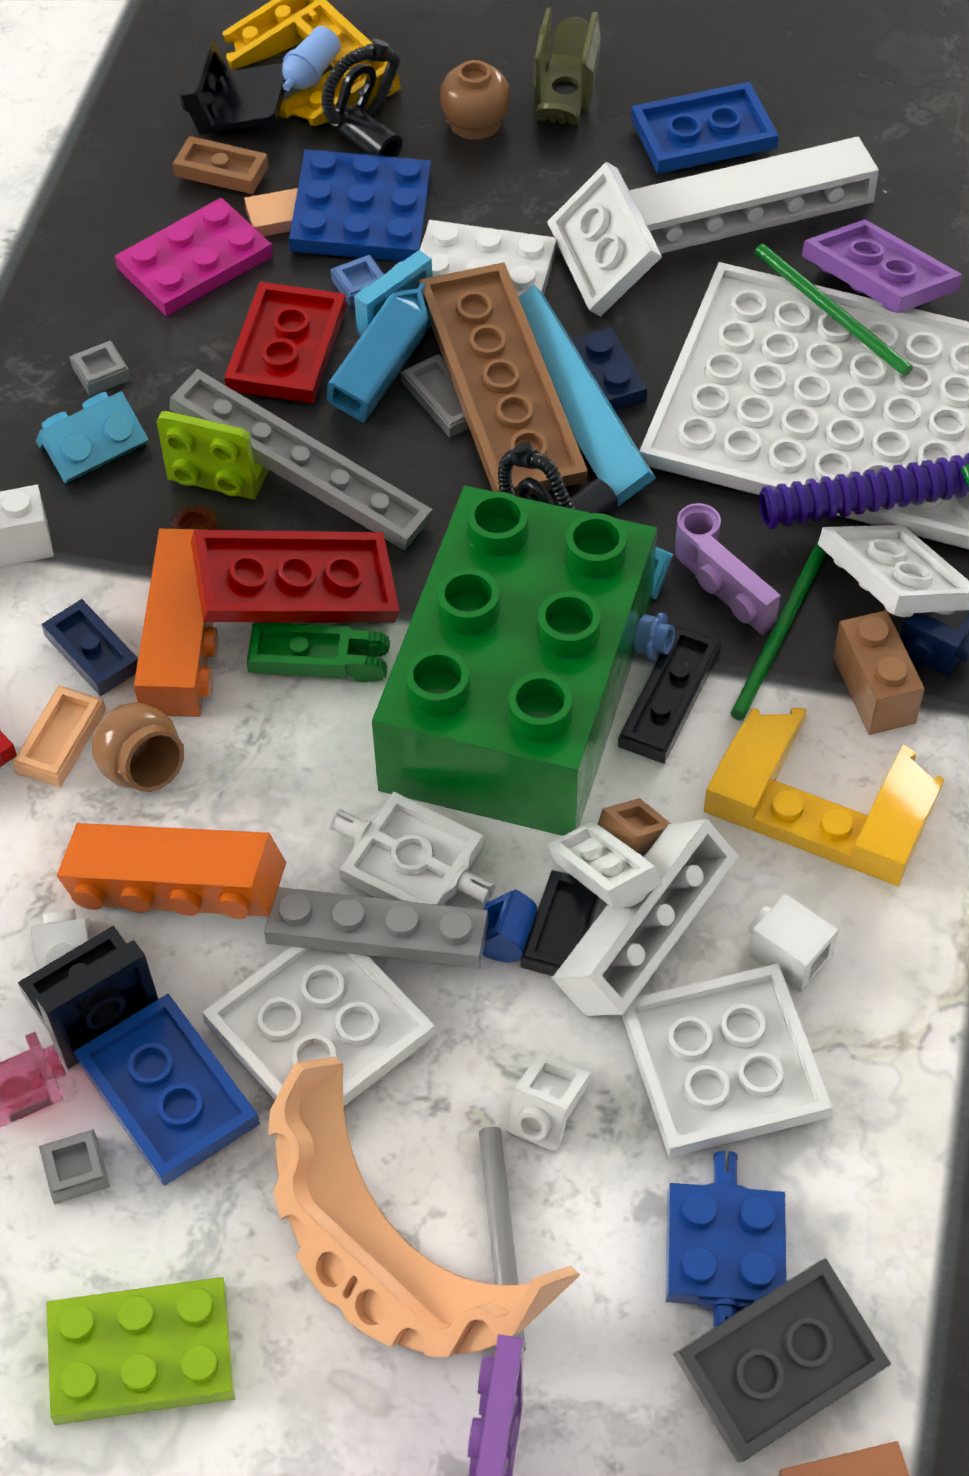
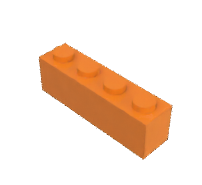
M159 528L134 689L137 702L152 705L167 716L200 717L203 697H211L212 668L207 667L208 658L216 657L218 631L217 627H213V622H203L191 547L193 532L199 529Z
M76 823L58 870L57 878L70 894L72 900L77 905L87 909L97 910L102 906L120 907L139 913L148 912L150 909L167 910L187 916H194L198 913L224 914L235 919H243L247 916H270L287 862L268 832Z

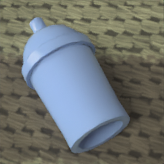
M317 26L294 50L289 51L285 55L282 67V75L286 81L282 85L284 90L289 91L292 87L297 90L315 87L320 82L322 74L341 50L340 40L333 31L324 26Z

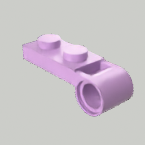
M702 503L687 505L679 512L677 517L676 557L695 574L699 584L706 592L715 594L731 608L738 620L750 624L761 635L765 634L774 627L777 621L781 595L719 543L721 517L717 510Z

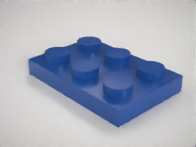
M750 82L634 105L631 108V120L657 174L777 149L779 135Z
M169 993L74 1051L77 1063L163 1186H166L260 1125L258 1114Z

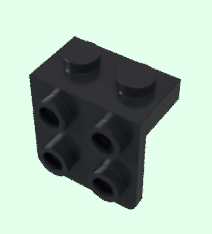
M214 39L198 41L193 58L189 62V70L184 86L180 89L181 105L186 112H189L200 135L214 132L225 133L234 129L254 126L264 127L275 122L278 118L285 90L282 87L286 82L282 75L283 63L228 71Z

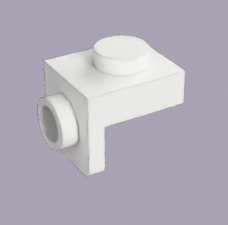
M75 909L43 913L44 924L30 926L36 970L41 969L90 940L88 928H91L89 917L76 919Z

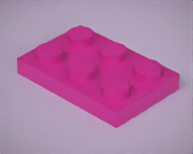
M221 197L115 255L117 269L167 317L272 258L273 250L272 244Z

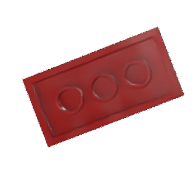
M194 530L191 547L203 622L395 623L400 610L383 532Z

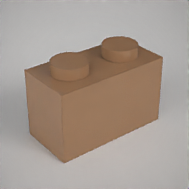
M887 610L840 621L833 658L868 735L916 724L925 688Z

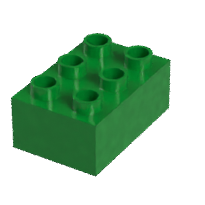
M464 485L372 719L378 791L388 794L396 792L409 799L561 836L579 828L635 656L634 636L640 618L645 614L648 615L652 603L657 527L616 519L602 513H589L520 498L506 492H493Z

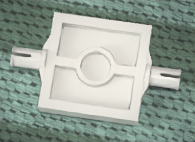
M393 792L382 809L366 821L345 812L343 809H338L336 815L334 814L330 823L332 830L355 839L353 850L339 868L340 880L376 898L445 905L448 899L453 897L458 891H461L486 904L494 893L495 883L469 872L471 864L484 847V835L409 798Z

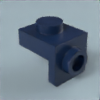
M914 613L912 616L906 617L902 624L900 638L911 661L920 665H926L948 677L951 676L960 661L968 663L969 613L958 629L924 613Z

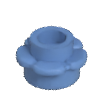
M660 612L657 614V617L645 614L640 618L636 627L634 649L636 653L647 655V658L652 661H657L661 653L668 654L674 644L675 627L667 624L668 618L665 613Z

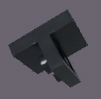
M114 926L18 982L23 996L48 1030L55 1050L67 1069L78 1064L74 1051L158 1000L145 954L135 940L126 943Z

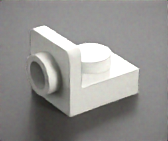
M539 1052L514 1088L506 1125L507 1132L551 1151H556L562 1143L567 1119L587 1090L591 1072Z

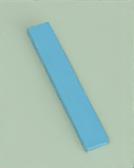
M533 285L519 296V300L575 440L598 479L603 480L614 491L618 500V506H620L653 481L655 476L542 291Z

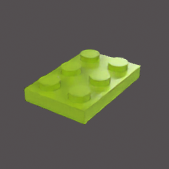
M223 1277L46 1301L50 1417L54 1425L235 1399L227 1295Z

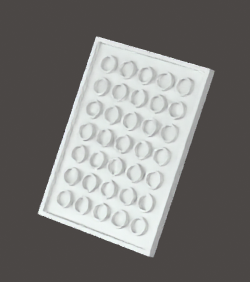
M719 262L639 452L649 467L757 495L760 494L763 486H771L774 490L777 484L780 483L790 487L793 481H800L804 485L806 480L811 478L815 479L816 482H819L823 476H829L831 480H834L836 474H844L847 478L850 472L857 471L860 475H863L865 470L873 469L877 473L880 467H888L891 471L894 465L901 464L906 468L908 463L917 462L920 466L923 460H932L935 463L937 458L944 457L949 461L953 455H960L964 459L966 453H969V322L914 308L901 313L886 310L875 299L815 285L913 366L912 371L903 377L784 277ZM969 492L964 498H957L953 494V497L946 501L940 497L933 503H929L924 499L921 505H913L910 501L907 507L901 508L895 504L893 509L885 510L880 506L878 512H870L867 508L864 514L857 515L854 511H851V514L846 517L873 525H901L908 528L916 536L969 549Z

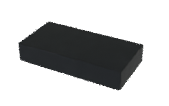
M551 870L521 957V968L554 976L591 927L600 898L572 875Z

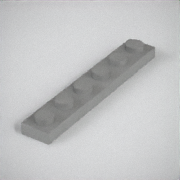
M198 369L170 397L169 410L174 413L245 429L250 434L254 461L372 532H383L384 538L404 551L431 519L432 508Z

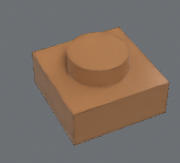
M640 798L603 808L598 825L637 853L650 849L668 824H671Z

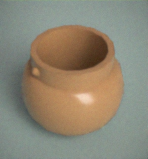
M479 60L466 61L448 72L440 88V104L442 112L447 118L446 123L449 124V127L455 134L470 140L484 139L498 132L510 104L509 85L502 73L493 66Z
M132 702L117 706L99 722L92 738V754L99 771L117 786L152 792L160 790L171 783L180 772L184 761V744L181 742L172 720L152 705Z

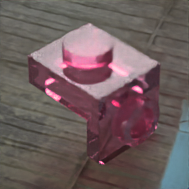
M35 1031L25 1035L29 1050L0 1062V1127H4L64 1100L57 1079L66 1076L61 1060L54 1045L42 1048Z

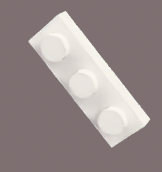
M594 821L548 843L554 862L615 910L620 907L638 904L646 898L648 892L663 885L654 864Z

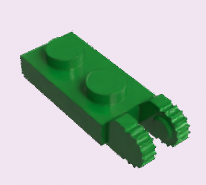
M255 622L252 626L246 662L248 673L334 678H347L348 675L358 682H378L386 678L388 665H386L383 659H379L376 656L381 657L389 653L391 640H389L386 634L381 632L351 630L350 626ZM350 650L357 655H350Z

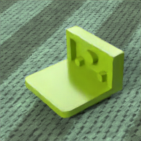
M162 411L156 422L168 480L176 481L186 486L194 485L219 491L229 496L256 499L269 469L253 460L250 434L245 429L169 411Z

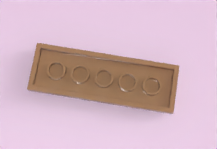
M505 262L419 279L418 286L421 282L426 284L423 299L428 319L493 492H500L497 473L502 456L524 442H530L533 450H537L540 454L547 456L548 459H552V462L556 464L555 467H558V472L561 473L560 477L563 478L564 487L587 482V467ZM515 465L512 468L511 479L517 497V485L525 477L536 479L547 491L553 488L550 487L544 472L539 469H528ZM529 490L530 495L535 494L533 491Z

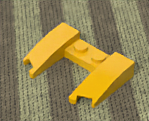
M272 0L222 32L225 43H233L235 46V52L226 54L229 67L232 70L275 56L300 44L317 26H324L330 29L340 40L341 50L330 63L333 68L346 54L359 47H366L368 44H372V42L327 0ZM364 60L349 67L346 73H343L344 76L341 77L335 88L334 107H336L342 83L347 73L356 65L363 63L372 66L376 71L375 86L365 106L369 107L373 99L376 98L375 95L377 94L388 61L370 62ZM332 69L321 76L320 82L315 87L299 90L282 101L278 115L284 118H288L291 115L307 119L311 126L329 122L323 114L321 100L323 86L327 77L330 76L329 73L332 72ZM398 71L388 96L401 89ZM361 74L354 81L347 104H356L360 95L357 91L363 88L366 74Z
M791 708L790 714L760 715L759 709H752L732 740L706 789L704 812L899 886L941 791L944 779L940 775L934 778L930 777L914 762L916 753L911 748L902 745L869 814L865 815L775 781L806 718L807 709Z

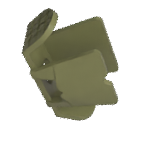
M547 7L538 37L533 64L532 81L535 104L537 105L536 118L537 121L542 122L549 120L551 123L559 121L560 124L568 122L570 125H578L581 110L587 111L590 107L599 66L601 37L598 12H592L590 24L580 17H568L561 21L554 32L550 60L552 9ZM559 82H571L578 89L571 94H559L553 90V86Z

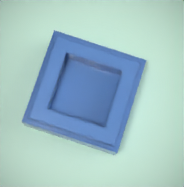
M370 254L330 269L332 282L340 293L346 294V302L350 308L355 306L354 296L363 287L372 284L384 275Z

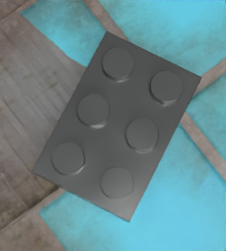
M826 1258L814 1263L673 1353L737 1463L746 1461L891 1365Z

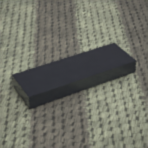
M675 626L673 647L668 654L661 653L618 737L619 748L665 764L720 653L721 641Z

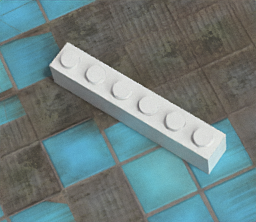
M858 136L629 190L662 254L873 203L879 169Z

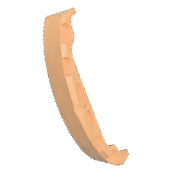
M336 1057L295 1063L270 1109L268 1136L276 1134V1162L279 1178L273 1190L280 1219H289L293 1233L300 1246L296 1257L302 1268L328 1303L338 1306L342 1310L345 1319L360 1331L390 1347L400 1345L424 1352V1356L450 1357L455 1354L477 1352L496 1346L498 1334L514 1337L522 1332L580 1276L572 1266H568L537 1276L530 1283L488 1284L454 1274L423 1256L386 1219L362 1178L351 1147L345 1119L343 1063Z

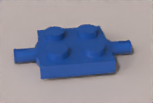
M725 1151L714 1153V1183L707 1185L670 1183L667 1191L665 1302L695 1304L708 1311H713V1328L786 1282L785 1192L748 1189L742 1185H737L738 1154L729 1151L726 1159V1171Z

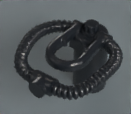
M376 38L373 39L372 44L362 48L359 47L346 54L345 57H342L341 61H338V64L329 73L330 76L327 77L323 86L321 106L323 114L335 126L337 133L364 153L397 158L402 149V138L375 119V117L382 110L381 107H384L385 98H388L392 88L391 85L400 66V55L394 49L389 48L388 43ZM364 60L370 62L388 61L377 94L375 95L376 98L373 99L369 107L365 106L375 86L376 71L372 66L365 63L356 65L347 73L342 83L336 107H334L335 88L341 77L344 76L343 73H346L349 67ZM361 74H366L363 88L357 91L360 95L356 104H347L354 81Z
M530 442L521 443L513 450L506 452L499 462L497 474L500 492L510 493L517 497L511 479L512 468L515 465L522 468L539 469L544 472L550 487H553L551 491L554 492L553 496L556 497L555 500L558 506L610 515L618 508V500L614 491L607 483L600 479H593L574 495L568 497L569 494L566 492L567 489L564 487L565 483L562 482L563 478L560 477L561 473L558 472V467H555L556 464L552 462V459H548L547 456L540 454L539 451L533 450ZM525 477L517 485L518 497L532 500L529 494V490H531L538 496L541 502L555 505L550 493L536 479Z

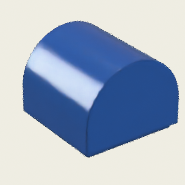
M515 889L486 903L483 909L488 910L489 918L483 956L499 962H516L521 959L537 913L535 902Z

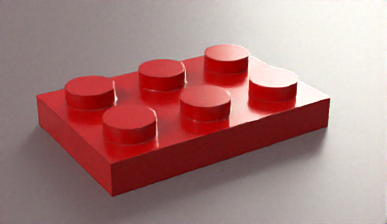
M259 282L224 376L225 386L240 393L314 403L347 307L346 294Z

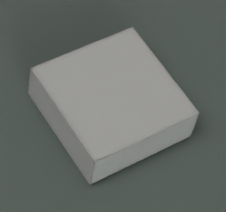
M111 340L69 356L71 366L89 396L131 380L129 368Z
M94 1129L39 1146L54 1204L110 1187Z

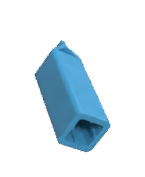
M421 282L417 289L395 292L389 295L329 381L326 398L329 404L360 422H366L425 336L428 320L423 299L425 283Z

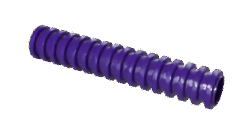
M966 453L964 459L960 455H953L949 461L944 457L937 458L935 463L932 460H923L920 466L917 462L908 463L906 468L898 464L894 465L891 471L888 467H880L877 473L873 469H867L863 472V475L854 471L850 472L847 478L844 474H836L834 480H831L829 476H823L819 482L811 478L807 479L804 485L800 481H793L790 487L780 483L777 484L774 490L771 486H763L759 494L761 517L769 529H775L778 523L787 527L791 526L794 520L797 524H805L807 518H810L813 522H818L822 516L829 520L834 519L837 513L841 517H848L851 511L860 515L864 514L867 508L870 512H878L880 506L885 510H891L895 504L901 508L907 507L910 501L913 505H921L924 499L929 503L936 502L939 497L946 501L950 500L953 494L957 498H964L969 492V488L961 468L969 464V453Z

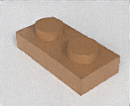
M192 136L188 137L173 162L174 176L248 194L255 192L269 167L266 153Z

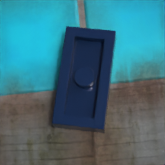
M612 327L571 339L614 411L647 400V387Z
M83 599L41 624L44 636L100 697L136 674L137 656Z

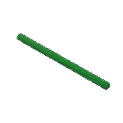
M760 244L756 248L755 254L903 377L912 371L913 366L769 247L765 244Z
M819 540L816 542L730 712L731 716L737 720H744L827 554L818 545Z

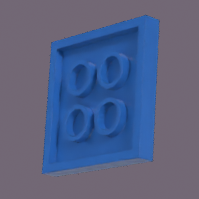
M305 149L289 236V251L357 258L370 254L373 259L406 260L420 250L431 174V161Z

